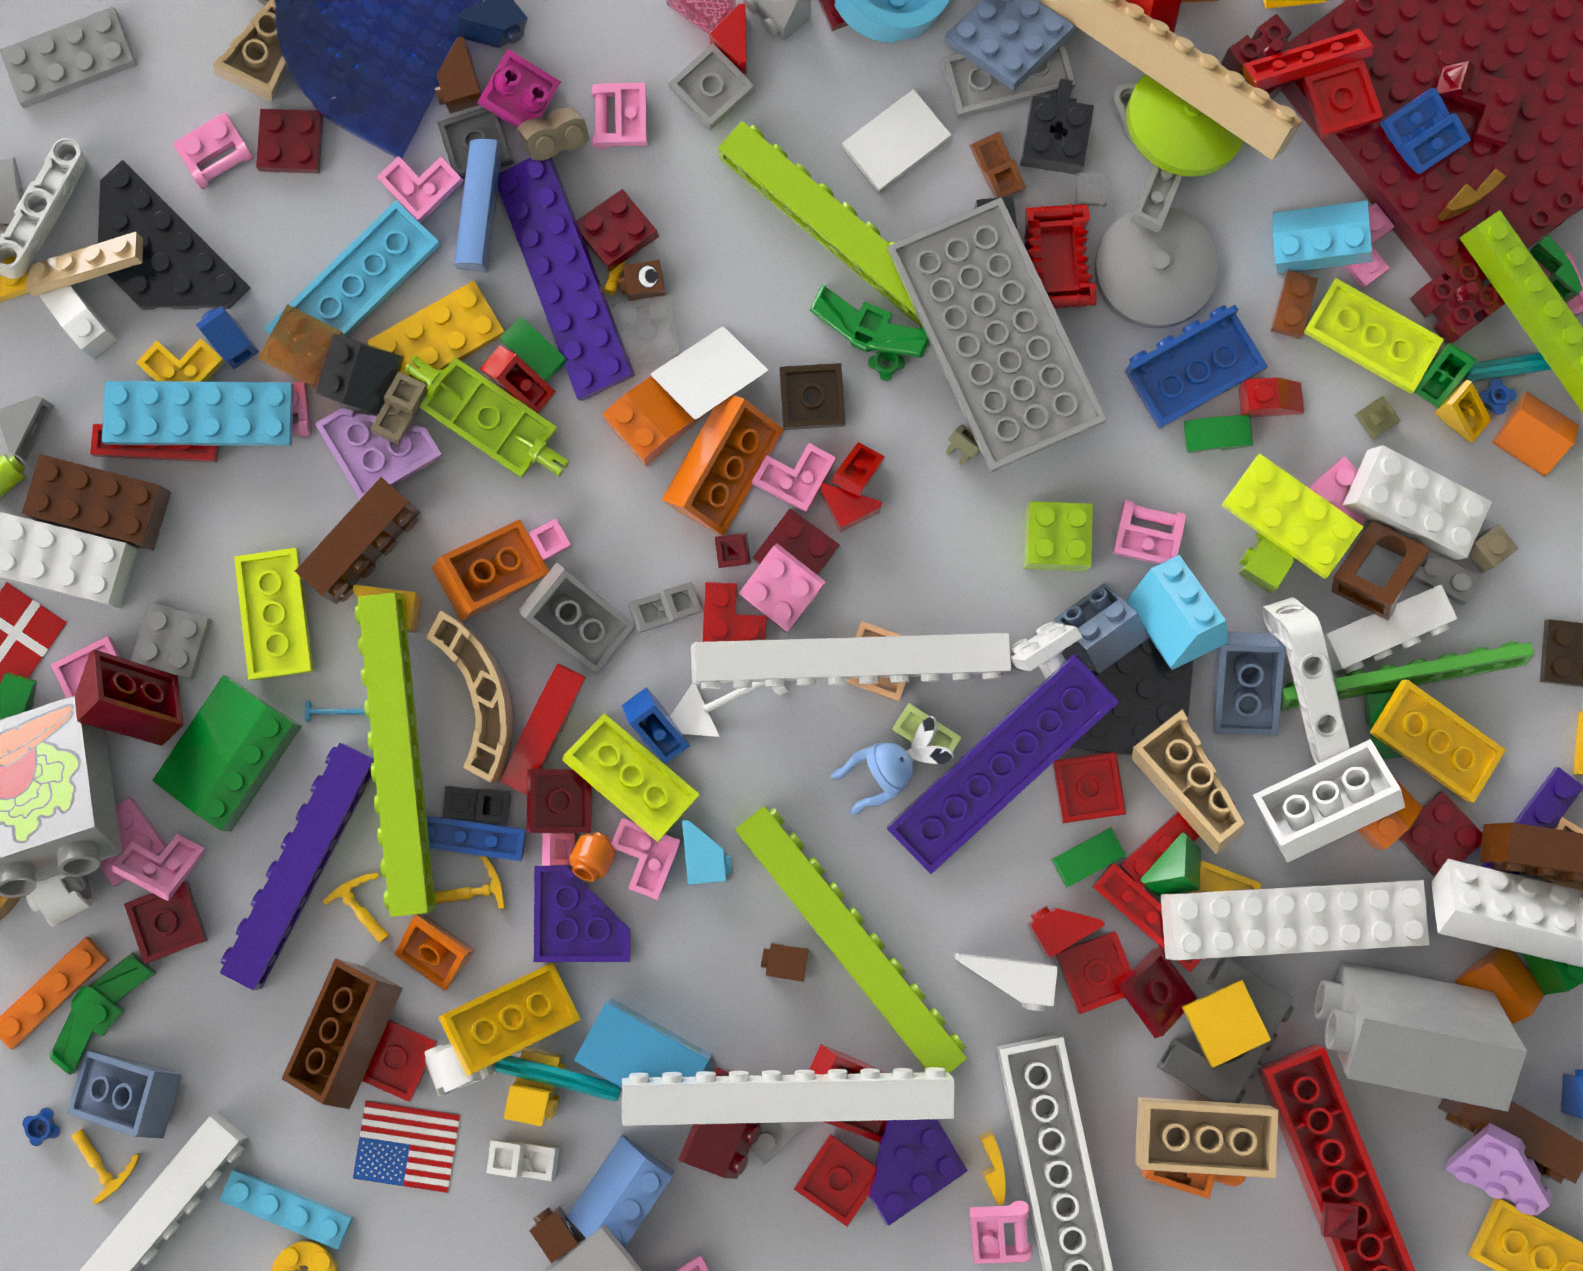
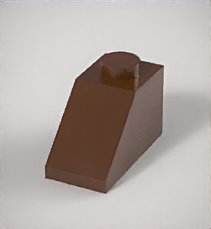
M463 36L455 40L436 74L440 86L434 87L439 104H446L450 114L478 106L477 102L482 95Z

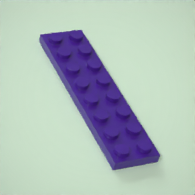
M530 157L499 173L498 191L558 350L567 360L564 365L577 400L583 401L634 377V370L553 158L537 161Z
M1073 654L887 826V830L932 874L1115 707L1119 700Z

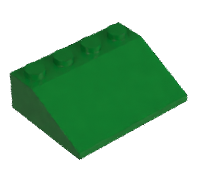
M223 675L152 781L194 814L220 831L232 832L302 725Z

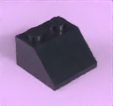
M333 334L315 394L379 414L385 403L384 396L398 371L400 372L404 356L351 337Z

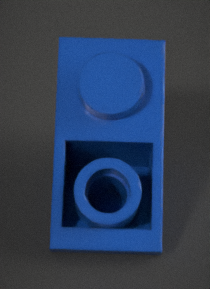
M222 306L218 309L207 311L202 316L201 321L196 324L220 356L233 369H236L259 352L240 324Z

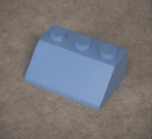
M622 1135L567 1215V1218L586 1238L605 1224L625 1248L672 1179L675 1171Z

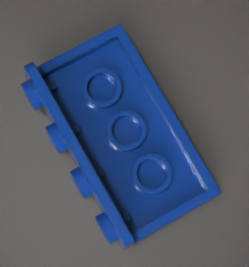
M1225 305L1215 309L1209 314L1210 319L1200 323L1199 320H1196L1182 329L1184 332L1182 335L1176 338L1169 335L1156 344L1157 349L1148 354L1143 350L1129 359L1131 364L1128 365L1124 372L1159 429L1268 367L1236 315L1239 311L1236 305L1228 309Z

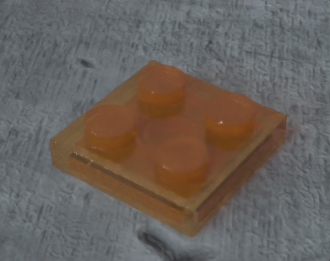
M287 304L258 359L316 388L333 334L342 336L344 334L342 331Z

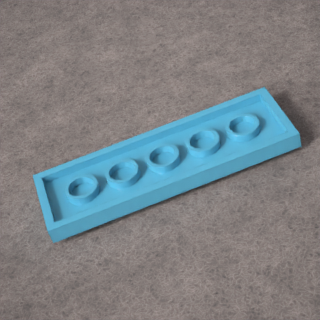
M395 200L264 329L302 367L311 373L327 357L333 334L348 337L441 244Z
M105 381L102 443L106 445L292 446L294 384L291 382Z

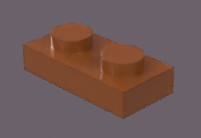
M1288 270L1284 278L1270 331L1300 339L1303 336L1318 278Z

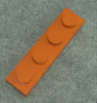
M84 937L0 1016V1039L10 1050L19 1046L110 961L108 956L90 937Z

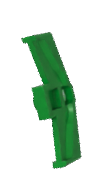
M823 283L809 311L848 339L852 347L864 352L877 350L921 358L925 356L930 346V341L924 329L890 324L893 318L891 312L864 302L860 311H858L828 289Z
M132 952L92 984L83 986L72 999V1009L51 1050L50 1059L67 1074H74L78 1069L77 1066L93 1033H97L100 1037L105 1036L125 1010L117 1002L157 972L149 965L144 964L143 960Z

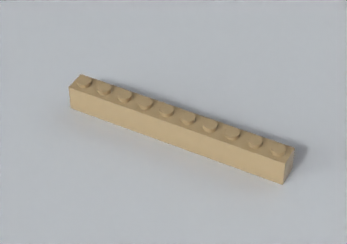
M1038 0L1271 160L1286 151L1303 122L1290 107L1278 104L1270 98L1266 91L1254 88L1245 82L1241 74L1229 71L1219 64L1216 57L1202 53L1194 47L1192 41L1185 37L1177 36L1169 30V27L1164 22L1152 19L1136 4L1128 3L1125 0Z

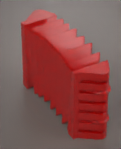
M1070 203L1069 205L1046 207L1042 205L1041 207L1025 209L1024 226L1026 233L1024 239L1027 241H1025L1024 246L1054 309L1059 307L1068 308L1069 306L1077 308L1087 305L1096 306L1097 303L1096 284L1090 282L1093 274L1087 273L1090 268L1089 265H1086L1089 257L1084 256L1088 248L1085 246L1088 240L1086 237L1089 232L1085 228L1090 220L1088 204L1072 205Z

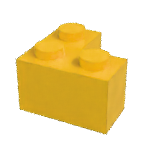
M527 1047L521 1051V1059L565 1070L567 1068V1064L562 1063L563 1055ZM516 1077L515 1083L510 1085L503 1119L542 1127L549 1119L553 1118V1115L556 1116L560 1102V1096L555 1095L557 1087Z

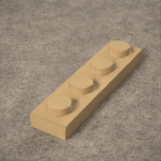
M133 232L31 264L27 270L26 290L34 297L141 264L143 238L137 232Z

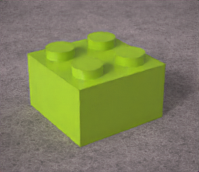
M1030 501L1025 513L1024 569L1086 572L1092 563L1093 504Z

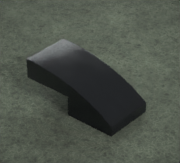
M445 786L442 818L507 823L510 792Z

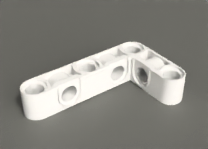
M62 138L53 145L46 159H44L45 164L35 181H31L14 210L15 215L5 233L0 234V275L9 279H18L26 273L71 197L86 167V160L82 150L73 139ZM68 154L76 155L72 160H63ZM46 205L43 211L33 212L35 207ZM11 256L17 257L13 263L3 264L6 258Z
M1294 597L1263 606L1262 614L1268 631L1286 647L1311 755L1317 765L1350 749L1321 624L1317 616ZM1309 658H1315L1310 666L1304 667L1305 662ZM1328 715L1327 721L1322 725H1318L1319 720Z

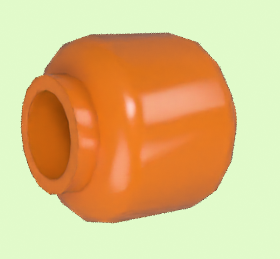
M599 832L582 835L577 840L569 856L572 872L578 878L588 882L602 879L608 873L616 852L606 835Z

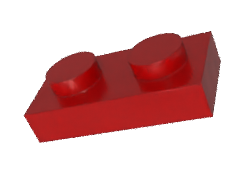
M858 442L835 472L831 482L842 487L847 492L860 496L882 465L885 456Z

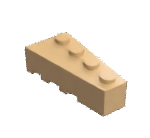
M269 0L259 13L257 12L250 20V24L232 41L226 52L214 62V74L272 102L320 0Z
M1183 709L1133 747L1131 760L1215 854H1218L1241 835L1245 823L1226 788L1222 786L1217 777L1212 762L1205 755L1201 742L1196 733L1192 731Z

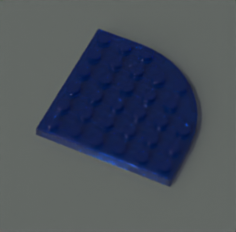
M276 0L277 38L282 57L295 84L321 114L345 131L397 158L400 156L403 158L436 94L434 87L440 86L436 74L455 40L458 38L452 33L457 14L483 2V0Z

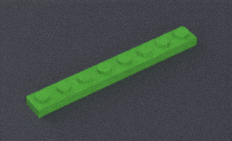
M1513 641L1501 645L1500 648L1488 650L1487 647H1480L1470 651L1469 654L1457 656V653H1448L1432 661H1426L1424 658L1416 659L1405 666L1396 667L1394 664H1388L1379 667L1376 671L1367 673L1364 670H1356L1348 673L1345 677L1334 678L1338 699L1342 700L1364 696V693L1395 690L1401 680H1409L1418 686L1525 666L1535 653L1531 642L1519 644V642ZM1292 682L1282 688L1280 711L1299 708L1295 684Z

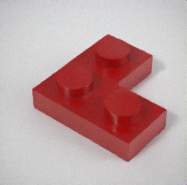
M705 582L703 642L766 640L767 616L736 614L737 583Z

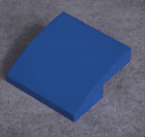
M1436 88L1427 90L1379 122L1396 150L1417 174H1421L1471 140L1457 114L1449 113Z

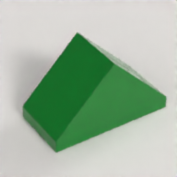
M1452 343L1447 344L1436 353L1414 393L1439 408L1477 359Z
M1182 832L1140 880L1158 896H1161V894L1200 890L1201 849Z

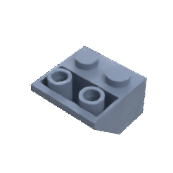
M1105 583L1054 618L1057 624L1077 627L1083 638L1073 643L1072 646L1097 674H1100L1149 638L1138 613Z

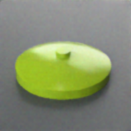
M1147 74L1138 81L1130 95L1126 109V122L1130 137L1146 159L1167 172L1192 177L1217 172L1235 158L1245 142Z

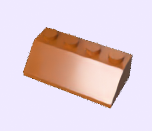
M733 395L711 411L661 500L681 514L724 536L753 485L752 480L766 455L769 456L783 432V428L746 399Z

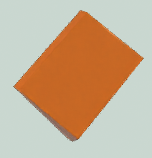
M1526 391L1492 443L1545 477L1575 444L1579 425Z
M416 914L412 918L394 955L446 991L475 950L426 914Z
M1495 947L1454 979L1459 985L1493 991L1511 1024L1533 1015L1544 997L1536 979L1513 951Z

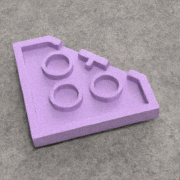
M340 408L314 423L359 500L380 477L393 487L444 457L426 428L410 425L399 446L371 432L370 428L377 417L374 415H365L353 410Z
M1491 1123L1447 1160L1445 1171L1455 1175L1458 1180L1464 1183H1470L1484 1190L1490 1197L1508 1202L1523 1214L1535 1217L1549 1207L1553 1194L1549 1187L1542 1185L1540 1181L1541 1173L1533 1159H1527L1524 1153L1525 1145L1522 1140Z

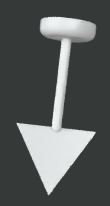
M784 681L783 687H772L773 691L780 696L790 692L786 681ZM752 682V688L737 689L706 705L697 685L691 684L670 717L682 734L720 737L709 712L764 685L765 682Z

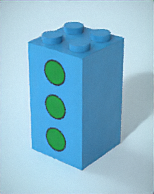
M613 998L608 1000L603 1006L573 1060L621 1088L622 1078H629L631 1073L641 1072L648 1073L649 1077H662V1074L666 1072H680L682 1077H696L697 1072L711 1071L713 1064L708 1062L712 1054Z

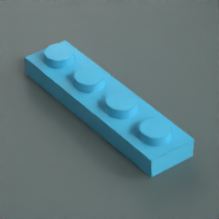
M237 1168L231 1171L219 1199L221 1202L337 1250L341 1248L353 1219L350 1215Z

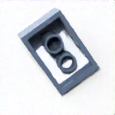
M1228 632L1229 643L1215 649L1213 732L1216 734L1278 735L1286 647L1271 633Z
M85 1050L67 1113L135 1137L164 1139L182 1074L153 1065L92 1050Z

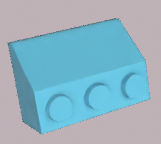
M1368 200L1273 213V241L1277 274L1287 273L1288 270L1296 272L1373 262Z
M1180 555L1151 568L1126 600L1127 604L1138 613L1148 636L1171 670L1229 643L1226 619Z

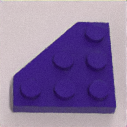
M535 866L533 962H631V929L587 884L574 875L569 866Z
M937 1119L887 1120L884 1136L881 1137L876 1160L877 1169L874 1183H871L869 1198L884 1223L890 1226L968 1171Z

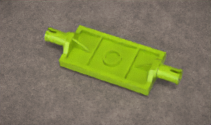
M417 355L411 358L413 365L408 363L405 372L427 385V395L419 405L422 411L521 479L532 464L536 462L555 473L557 477L563 474V468L566 469L570 460L548 447V442L557 431V426L456 357L453 358L444 370L434 369Z

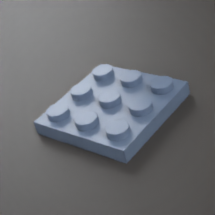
M981 0L945 34V43L1015 91L1074 34L1075 25L1038 0Z

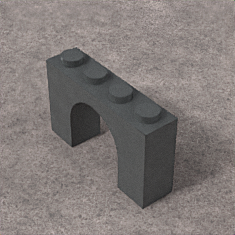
M1227 957L1219 958L1205 984L1217 991L1238 980H1243L1271 1040L1212 1068L1205 1057L1179 1041L1172 1039L1157 1067L1214 1102L1240 1103L1245 1094L1243 1089L1248 1078L1253 1079L1261 1067L1259 1059L1264 1050L1269 1051L1277 1039L1278 1035L1275 1031L1281 1022L1285 1023L1292 1014L1294 1007L1291 1004L1294 998Z

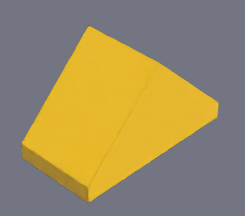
M1469 380L1455 388L1434 412L1436 416L1471 443L1475 441L1492 421L1473 383Z

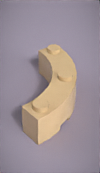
M440 611L425 639L444 651L459 667L466 679L473 708H475V730L471 748L463 768L490 783L498 784L509 758L513 738V709L507 682L496 658L486 644L462 622Z

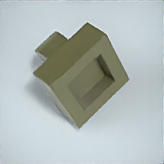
M1381 396L1355 414L1372 440L1401 421L1384 396Z
M963 424L948 439L952 444L948 446L946 454L950 455L956 448L962 450L963 458L959 462L961 465L965 464L970 458L973 459L980 452L971 430Z

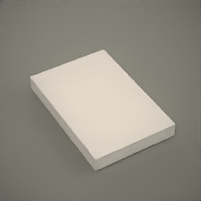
M912 89L842 142V148L880 193L950 140L951 134L918 93Z

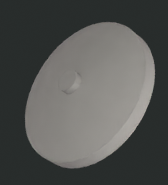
M1170 207L1160 232L1157 233L1130 221L1134 213L1133 210L1120 217L1111 225L1098 247L1095 258V278L1098 289L1107 305L1118 316L1132 324L1156 329L1179 325L1195 316L1206 305L1215 290L1219 276V257L1216 246L1203 225L1183 211Z

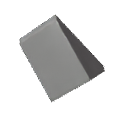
M34 396L0 409V427L9 452L27 460L54 406L53 404L39 396Z

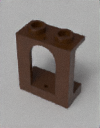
M1372 520L1333 576L1331 592L1389 621L1395 612L1397 600L1419 567H1425L1430 548L1424 546L1417 539L1405 537L1397 533L1392 527ZM1376 544L1403 557V560L1384 588L1355 575Z

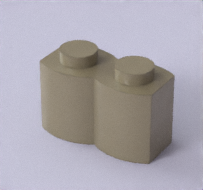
M572 107L559 108L551 112L546 118L537 117L529 119L517 128L523 149L533 160L537 161L549 159L561 150L579 148L590 140L585 119Z

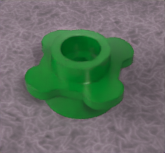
M878 351L875 356H871L868 359V366L880 374L882 381H890L892 375L897 370L904 368L905 360L896 353ZM887 360L889 361V365L886 366L883 362Z

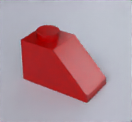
M500 345L480 368L501 389L536 413L540 412L556 392L522 359Z
M1279 377L1246 379L1238 388L1241 415H1250V418L1304 413L1301 382Z
M1047 906L1031 914L1030 916L1033 920L1027 923L1048 958H1052L1105 926L1102 919L1059 908L1049 910Z

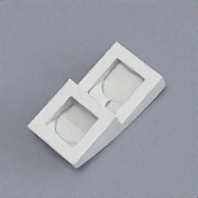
M490 1140L486 1173L513 1178L527 1177L554 1181L556 1180L560 1147Z

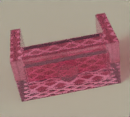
M666 0L668 6L708 35L736 7V0Z

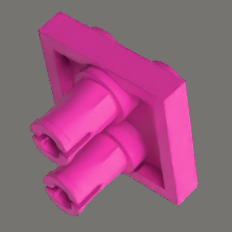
M507 49L477 104L518 128L529 119L542 117L561 82L515 52Z

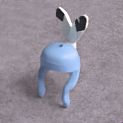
M931 716L922 721L913 739L911 749L906 751L900 745L892 742L873 744L854 753L843 767L836 768L832 772L831 779H841L857 764L867 759L868 767L874 779L885 791L876 796L857 801L853 805L850 814H859L867 806L883 805L903 791L911 781L914 771L913 761L945 764L954 758L953 753L946 747L929 746L937 730L935 717Z

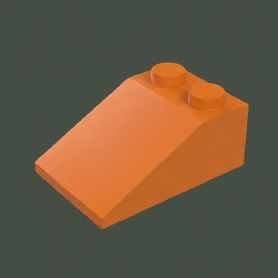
M650 376L625 393L602 415L609 427L647 467L711 410L695 420Z
M520 519L440 556L431 567L461 622L504 601L544 578L549 572Z

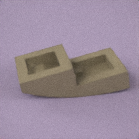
M398 371L384 396L385 403L370 428L371 432L400 446L416 415L427 385Z

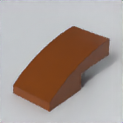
M996 132L969 145L995 198L1007 197L1026 188L1015 160H1011L1000 132Z

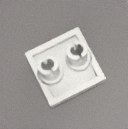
M1053 622L1041 626L1036 630V636L1030 640L1022 639L1010 647L1011 667L1031 671L1038 666L1045 679H1047L1066 662L1062 654L1064 649L1083 638L1077 627L1053 624Z

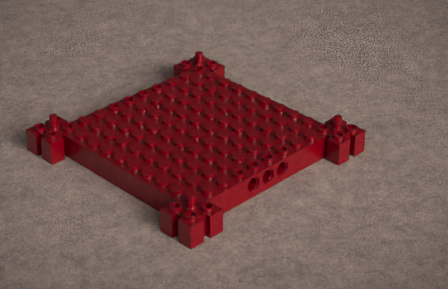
M1346 0L1289 42L1287 40L1292 32L1276 13L1257 27L1252 38L1246 35L1228 48L1221 62L1226 69L1235 71L1245 78L1243 75V64L1360 29L1373 45V56L1365 58L1364 62L1384 116L1382 120L1431 88H1436L1437 90L1443 66L1470 61L1475 65L1476 71L1525 86L1508 143L1504 147L1473 138L1482 109L1454 101L1453 97L1442 99L1449 113L1457 114L1471 140L1421 174H1417L1407 164L1379 122L1321 139L1301 82L1303 78L1264 89L1271 99L1275 98L1281 90L1372 205L1377 203L1395 227L1392 230L1432 279L1418 290L1410 300L1424 318L1433 313L1439 321L1433 329L1444 339L1443 341L1446 345L1449 343L1453 344L1505 304L1491 283L1486 287L1484 286L1483 282L1488 278L1459 237L1500 210L1526 248L1529 249L1583 209V0ZM1495 169H1498L1506 176L1489 195L1468 211L1444 221L1438 218V215L1466 184L1476 191Z

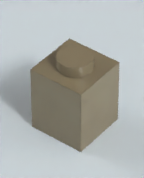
M1497 524L1484 531L1475 539L1468 556L1480 572L1483 573L1496 567L1519 548L1500 524Z

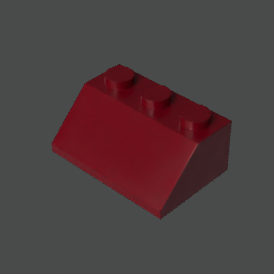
M95 649L90 652L75 693L77 722L163 746L184 726L177 675Z
M717 1067L715 1073L716 1076H729V1072L734 1070ZM760 1123L693 1124L678 1160L723 1178L737 1179L747 1166V1154L751 1145L757 1141L760 1135Z

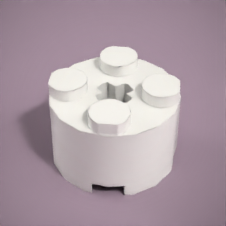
M63 874L36 882V889L26 896L30 908L34 912L41 911L51 927L61 924L89 909L96 902L95 892L90 879L84 882L82 876L71 877Z
M451 1043L444 1046L439 1045L424 1052L425 1062L438 1097L451 1093V1090L455 1088L467 1087L497 1073L494 1063L467 1077Z

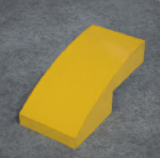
M988 1131L979 1135V1138L993 1166L981 1172L996 1203L1000 1206L1005 1203V1172L997 1142L992 1132Z

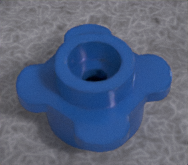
M1493 378L1489 382L1490 386L1485 391H1482L1479 397L1487 409L1492 410L1497 415H1501L1506 412V406L1509 402L1516 399L1517 393L1514 389L1507 388L1500 378ZM1499 394L1500 399H1497L1495 395Z
M43 1108L39 1114L26 1116L23 1120L22 1125L25 1134L33 1146H40L44 1140L56 1138L60 1134V1127L55 1124L53 1120L54 1113L50 1108ZM40 1124L44 1125L43 1130L39 1129Z

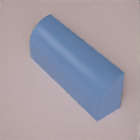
M475 139L469 143L454 266L457 269L486 273L488 270L502 150L497 140Z

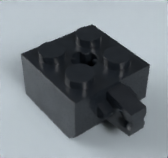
M1060 79L1057 96L1050 95L1049 98L1033 95L1028 113L1020 166L1080 175L1085 163L1094 105L1077 103V99L1070 98L1072 80ZM1053 132L1059 133L1061 136L1060 140L1054 139Z

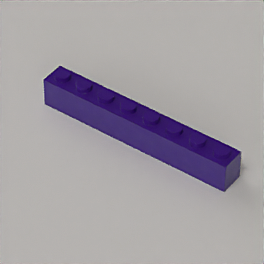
M339 743L337 747H332L325 760L328 766L323 775H318L314 780L310 790L313 794L308 804L304 803L300 807L296 815L298 823L293 833L288 832L281 844L283 852L279 860H274L269 866L266 877L269 878L263 890L259 889L251 901L253 909L248 919L244 918L240 922L236 930L238 938L234 946L228 947L222 956L220 963L223 967L220 974L253 991L262 989L371 779V764L374 763V758L347 744Z

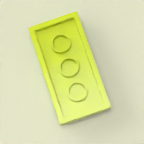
M1337 278L1332 281L1304 329V334L1409 394H1412L1417 388L1444 340Z
M1260 453L1255 457L1221 504L1223 508L1323 579L1328 578L1363 529V526Z
M289 548L234 556L248 680L254 681L314 672L303 579L295 572L301 564L299 549Z
M605 713L562 758V761L657 842L663 838L700 795Z

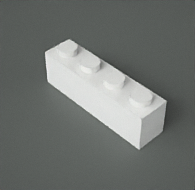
M1442 585L1397 603L1395 612L1389 621L1376 614H1372L1324 635L1329 661L1334 672L1344 668L1346 673H1350L1364 667L1362 660L1373 656L1375 661L1393 654L1391 648L1396 645L1402 644L1405 649L1421 642L1419 635L1430 631L1431 635L1435 636L1449 630L1448 623L1458 618Z

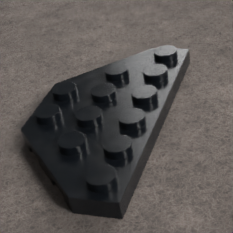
M123 159L100 180L98 243L133 232H137L143 238L142 263L107 274L141 309H218L221 306L224 309H230L251 289Z
M1149 637L1100 674L1093 670L1092 673L1119 700V703L1070 748L1132 755L1135 745L1183 709L1188 717L1193 660L1171 670Z

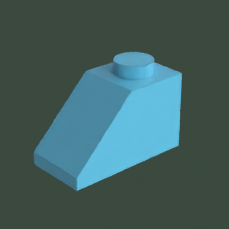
M683 820L682 827L688 885L727 881V874H733L731 855H725L724 848L691 821Z

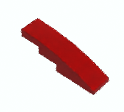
M559 663L556 665L525 725L500 782L527 795V769H542L543 765L547 762L557 737L563 731L584 684L585 676Z

